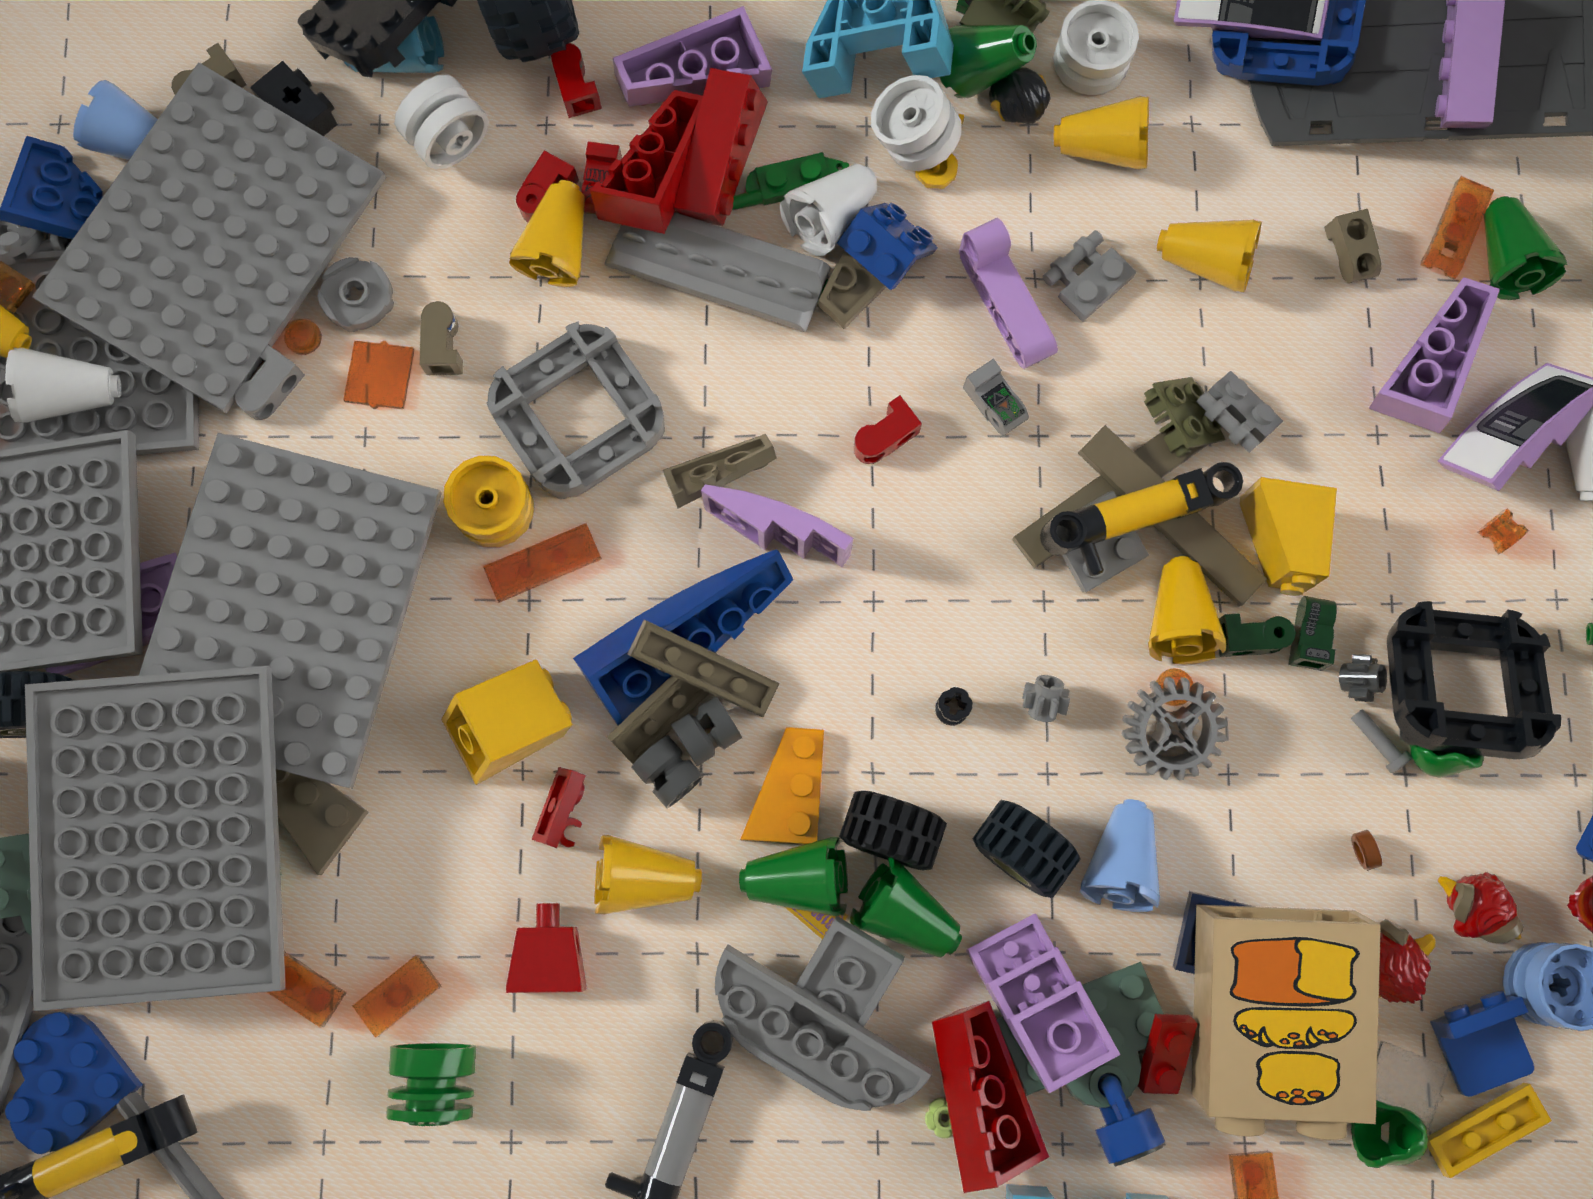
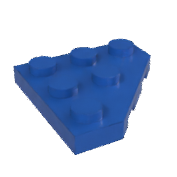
M26 136L0 207V220L73 240L102 199L103 191L86 171L81 172L73 163V156L65 146Z

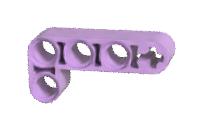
M995 218L965 232L962 237L959 254L968 276L1015 360L1021 368L1025 369L1056 354L1058 348L1049 326L1008 256L1011 248L1009 233L1004 223L999 218Z

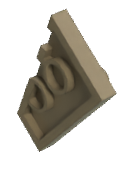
M844 250L819 298L818 307L841 328L845 329L886 286Z
M766 434L666 468L663 470L676 506L680 508L702 497L701 490L705 484L722 487L754 470L764 468L768 463L777 459L771 441Z
M276 769L278 817L316 874L322 875L369 812L328 782Z

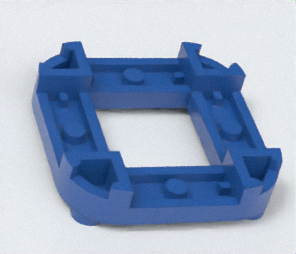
M1329 0L1321 46L1249 40V33L1213 31L1212 56L1216 69L1222 75H1228L1241 80L1316 86L1339 83L1351 69L1356 58L1366 0Z

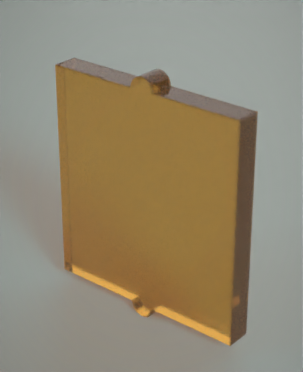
M354 340L344 402L370 405L372 409H377L378 406L404 409L414 348L389 345L386 341L372 343Z

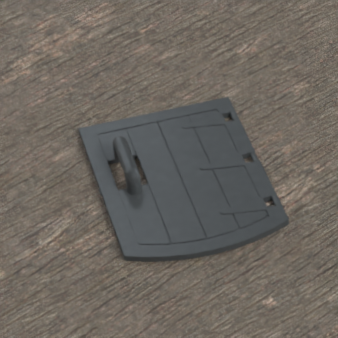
M1366 0L1356 58L1353 66L1341 82L1316 86L1248 80L1250 93L1259 121L1271 146L1414 142L1428 139L1475 140L1593 136V0H1505L1493 122L1486 129L1447 128V130H1425L1426 121H1441V117H1435L1437 97L1442 95L1443 80H1439V68L1441 59L1445 56V43L1442 42L1444 23L1447 20L1446 0ZM1249 37L1251 41L1321 46V41ZM1565 116L1566 126H1543L1545 117ZM1332 124V134H1310V125Z

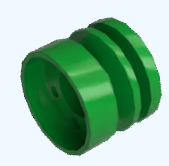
M417 1043L390 1046L389 1074L407 1078V1085L388 1090V1098L406 1100V1103L388 1106L386 1118L388 1120L406 1122L413 1126H441L472 1118L473 1106L455 1103V1100L473 1097L474 1090L466 1086L456 1085V1078L475 1073L476 1046L454 1043Z

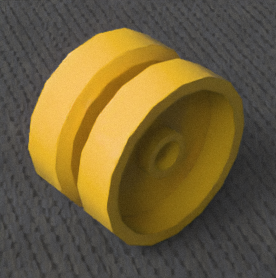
M476 456L463 461L451 472L444 486L443 503L448 517L470 541L483 547H502L515 542L527 531L533 519L534 500L528 485L521 473L510 462L497 456Z

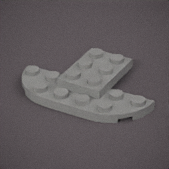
M838 916L835 917L796 985L729 944L724 949L716 971L715 995H718L719 1005L723 1013L722 1020L736 1041L751 1054L820 1097L841 1107L871 1111L872 1107L893 1103L897 1105L916 1094L932 1076V1068L864 1028L902 965L905 956Z

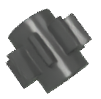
M1353 654L1352 663H1344L1340 668L1339 684L1341 690L1349 692L1348 697L1354 698L1355 701L1373 702L1374 693H1383L1386 689L1387 671L1385 666L1377 664V658H1372V655Z

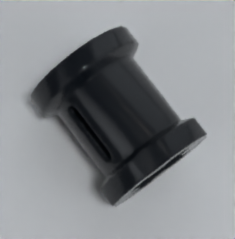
M952 687L944 691L935 705L937 718L946 725L955 726L961 724L972 710L973 702L968 692L958 687ZM952 698L957 699L958 707L963 709L958 710L955 715H951L949 713L950 707L944 705V703H949Z

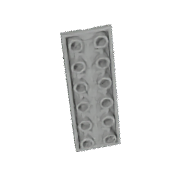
M674 212L665 234L621 225L604 263L607 267L803 332L807 331L831 269L827 263L820 259Z

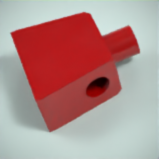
M560 903L536 904V927L518 928L516 931L506 983V993L586 991V979L577 927H560Z

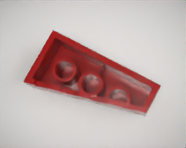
M710 68L673 207L679 214L720 226L724 225L726 217L731 214L734 195L768 103L751 75Z

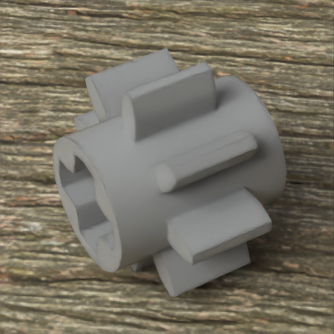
M1051 675L1038 676L1035 684L1026 682L1022 697L1024 699L1022 707L1029 708L1028 713L1033 719L1041 722H1052L1056 719L1057 713L1067 714L1070 698L1068 697L1070 690L1064 689L1063 681Z

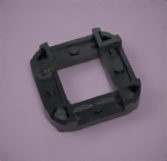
M1432 601L1418 602L1415 607L1403 612L1391 627L1387 636L1393 713L1397 726L1400 729L1402 740L1409 745H1418L1428 750L1507 759H1526L1536 756L1553 739L1556 731L1561 727V715L1553 714L1544 658V653L1550 647L1546 633L1539 635L1531 625L1520 619L1522 613L1509 609L1500 617L1433 610ZM1431 650L1499 656L1508 717L1444 710V703L1437 702Z

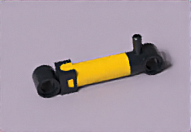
M1220 462L1204 472L1200 468L1178 475L1172 480L1074 511L1061 512L1043 526L1040 534L1041 543L1045 550L1057 556L1065 555L1080 548L1089 575L1101 574L1104 569L1095 543L1176 517L1179 519L1198 513L1209 506H1219L1238 495L1243 486L1242 474L1233 464ZM1213 477L1218 478L1222 482L1223 492L1215 488ZM1060 525L1068 529L1070 533L1069 542L1063 541L1058 537L1056 532L1057 526Z
M180 1095L0 1175V1199H49L198 1133L185 1095Z

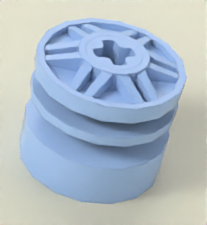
M1537 942L1525 944L1513 952L1505 965L1503 986L1505 995L1523 998L1528 1013L1520 1015L1528 1022L1543 1026L1561 1027L1577 1031L1593 1029V948L1570 943Z

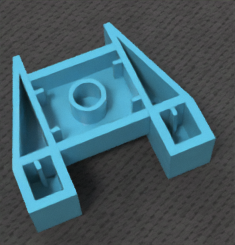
M827 0L806 43L802 73L817 97L825 98L851 93L856 54L903 45L902 55L913 75L928 76L930 78L950 75L954 45L941 1Z

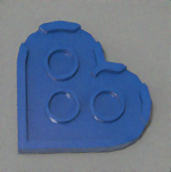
M70 1012L47 1014L33 1022L23 1034L21 1041L14 1048V1058L18 1062V1067L25 1081L14 1093L13 1099L6 1105L5 1115L10 1121V1126L16 1139L34 1153L44 1154L59 1150L82 1139L117 1108V1104L121 1099L130 1093L136 1092L143 1084L99 1028L86 1016Z

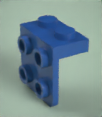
M882 203L862 208L837 244L889 290L897 287L916 260L934 254L937 246L932 242L933 237L927 230L920 226L915 227L906 219L907 214L903 209L894 203Z
M1504 991L1493 992L1480 997L1481 1002L1470 1007L1467 1004L1449 1008L1444 1011L1445 1016L1430 1021L1460 1094L1471 1097L1533 1073L1534 1063L1514 1019L1517 1016L1528 1013L1522 997L1505 995Z

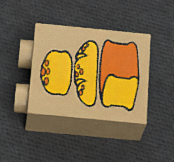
M1196 905L1193 1019L1198 1025L1193 1039L1191 1094L1208 1117H1215V1128L1217 1130L1236 1136H1260L1265 1133V1119L1296 1121V1131L1304 1136L1322 1140H1339L1347 1136V1123L1376 1124L1380 965L1379 923L1355 910Z

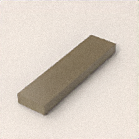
M643 620L628 652L629 656L761 717H764L780 684L647 620Z

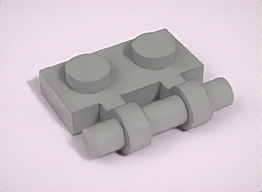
M1096 230L1089 236H1082L1073 244L1074 249L1066 256H1059L1050 264L1051 269L1042 276L1049 286H1053L1059 279L1065 284L1066 287L1060 292L1058 298L1082 322L1133 279L1136 271L1112 247L1102 256L1096 251V247L1104 241L1103 236ZM1083 260L1089 267L1078 276L1072 268Z
M1232 371L1228 372L1196 401L1206 411L1204 415L1211 422L1216 420L1230 434L1228 438L1235 445L1239 443L1249 453L1283 422L1274 410L1265 404Z

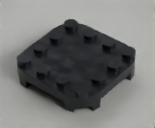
M319 0L312 9L301 14L298 18V24L303 29V35L325 60L329 56H333L353 65L362 76L372 78L374 69L388 62L395 68L405 60L397 47L439 2L453 7L457 0Z

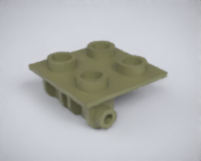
M972 0L959 23L961 25H1024L1033 33L1039 22L1042 23L1050 11L1045 8L1046 3H1041L1038 0Z
M1193 377L1155 382L1152 384L1154 388L1144 393L1146 397L1144 403L1152 417L1156 418L1154 420L1156 425L1171 419V422L1159 431L1161 434H1165L1173 430L1163 438L1170 452L1176 453L1178 458L1190 453V448L1226 440L1221 431V425L1216 420L1211 422L1204 415L1206 411L1196 402L1204 394V391L1194 381Z

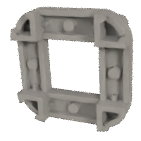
M579 321L567 325V332L508 370L504 366L498 369L493 375L494 380L488 392L487 406L497 425L536 483L544 491L558 499L578 496L596 486L651 450L665 432L664 414L657 394L652 392L620 346L616 335L607 327L603 328L592 324L580 325ZM589 366L625 417V420L565 457L539 421L529 403Z

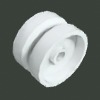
M1107 0L1085 1L1070 11L1064 19L1053 57L1055 72L1063 84L1078 93L1098 95L1111 91L1126 77L1139 40L1137 23L1130 12L1119 4Z
M437 75L423 81L410 91L401 102L395 114L394 124L407 143L414 146L417 154L430 168L438 170L449 168L469 156L482 142L487 133L489 119L478 103L469 98L467 91L456 78L450 75Z
M911 75L898 79L886 87L876 99L871 112V127L876 137L887 149L893 160L905 170L922 171L937 166L945 161L955 150L961 137V119L947 99L939 84L928 76Z

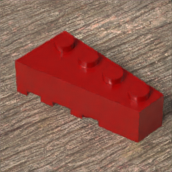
M674 90L648 120L649 127L643 134H637L629 143L630 149L621 160L616 159L608 168L609 175L602 183L597 181L591 188L590 193L598 220L665 234L675 212L673 207L703 95Z
M990 1001L956 1010L932 1021L963 1192L968 1193L997 1188L1049 1157Z

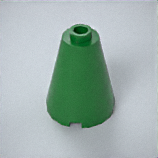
M957 25L950 27L949 31L954 45L951 74L941 76L940 80L945 88L951 87L957 93L954 95L955 97H974L1034 58L1037 48L1035 35L1024 25Z
M1508 196L1499 197L1490 203L1484 212L1490 286L1500 289L1497 298L1516 300L1520 299L1518 293L1531 290L1532 295H1535L1557 283L1566 273L1564 265H1567L1566 257L1518 198Z
M830 837L748 861L746 868L741 869L739 874L741 892L747 893L748 899L752 901L829 916H844L847 904H840V894L848 893V873L845 850H837V846L842 842L841 838Z
M891 857L888 858L890 866L888 867L884 863L880 864L862 888L858 898L863 901L860 911L852 909L850 923L865 932L939 958L943 957L946 953L949 955L953 954L962 940V935L959 933L960 924L899 861Z

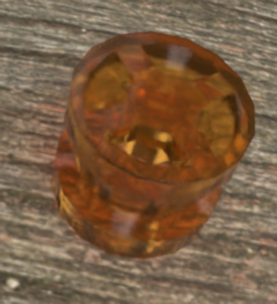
M1506 508L1487 522L1478 533L1482 538H1489L1494 544L1493 549L1499 555L1519 541L1529 530L1524 524H1517L1513 520V513Z

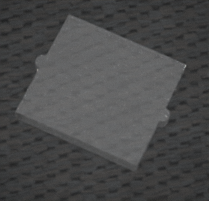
M1381 1040L1377 1051L1376 1100L1412 1111L1421 1118L1426 1129L1430 1130L1438 1103L1444 1100L1441 1093L1449 1067Z

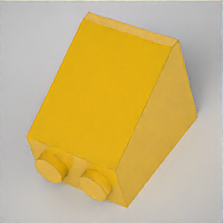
M1260 477L1240 496L1239 504L1264 576L1267 578L1268 587L1279 588L1280 593L1284 595L1300 596L1329 577L1337 488Z
M537 659L455 694L441 719L476 785L564 737L573 725L568 706L565 702L559 701L553 690L554 683L550 673L545 668H541Z

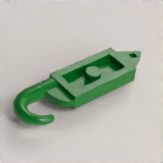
M821 152L756 167L747 176L746 193L734 195L732 210L759 204L765 206L782 202L785 199L784 196L789 191L847 168L849 163L824 157V153Z

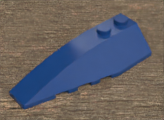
M777 549L706 578L636 616L573 659L617 726H619L672 676L628 655L643 620H647L716 653L731 637L735 640L745 630L743 627L745 622L754 613L760 614L794 579L780 552Z

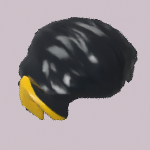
M1026 67L1017 69L993 84L989 91L991 107L998 112L1002 121L1013 123H1035L1042 117L1051 99L1044 77Z

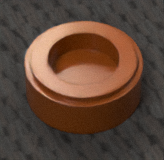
M1368 830L1354 833L1351 837L1352 846L1363 869L1369 871L1381 867V854L1372 834Z

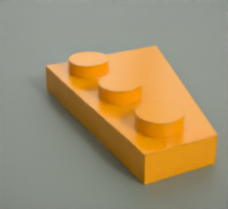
M786 727L740 840L805 845L817 841L824 730Z

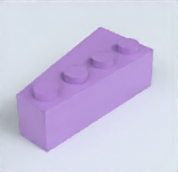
M1446 0L1447 20L1444 23L1442 42L1445 43V56L1442 57L1439 68V80H1443L1442 95L1437 97L1435 117H1441L1440 128L1486 129L1493 122L1505 0Z
M744 6L613 57L614 74L629 107L664 102L674 90L703 95L710 68L751 75L759 88L770 87L772 68Z
M1463 277L1389 380L1379 391L1369 409L1441 433L1453 416L1500 289Z

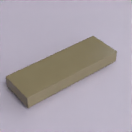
M671 676L615 728L607 738L634 764L645 751L673 729L671 724L690 713L710 693Z

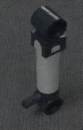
M715 1020L705 1022L693 1035L692 1047L695 1055L688 1052L685 1057L641 1182L639 1183L611 1172L605 1183L607 1189L633 1199L678 1198L725 1066L718 1064V1062L726 1058L732 1048L733 1036L724 1023ZM707 1031H717L722 1035L724 1045L720 1051L712 1053L703 1047L702 1036Z

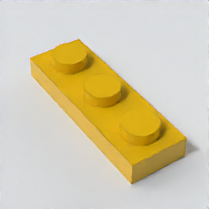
M1522 1083L1427 1136V1147L1443 1176L1452 1178L1552 1120L1531 1084Z

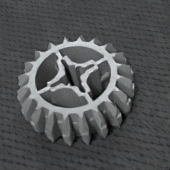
M1166 677L1163 689L1156 681L1150 682L1152 693L1149 695L1142 689L1138 690L1137 694L1142 699L1141 703L1138 705L1134 701L1128 702V707L1135 712L1134 716L1124 715L1122 719L1124 723L1132 726L1123 730L1122 736L1125 739L1132 740L1125 748L1130 754L1137 753L1134 762L1138 766L1146 764L1145 770L1150 775L1155 774L1159 770L1160 777L1164 780H1168L1172 772L1178 780H1184L1185 769H1188L1193 776H1198L1199 769L1197 765L1200 763L1207 768L1212 767V763L1207 757L1210 753L1215 756L1221 755L1222 751L1215 746V743L1227 741V736L1218 730L1228 725L1227 720L1218 717L1224 711L1223 706L1219 703L1212 704L1216 698L1215 694L1211 691L1203 693L1204 686L1199 682L1194 683L1190 687V682L1185 677L1180 678L1177 686L1174 679ZM1173 700L1192 702L1188 707L1182 706L1173 712L1166 711L1161 706ZM1153 714L1157 721L1156 730L1150 735L1152 739L1147 743L1146 727L1150 716ZM1201 715L1202 731L1196 742L1192 732L1195 725L1199 722L1198 717ZM1164 717L1168 718L1172 723H1177L1180 729L1179 732L1185 738L1184 740L1177 734H1172L1169 728L1170 725L1164 720ZM1173 746H1183L1187 750V752L1177 756L1158 755L1160 751H1167Z

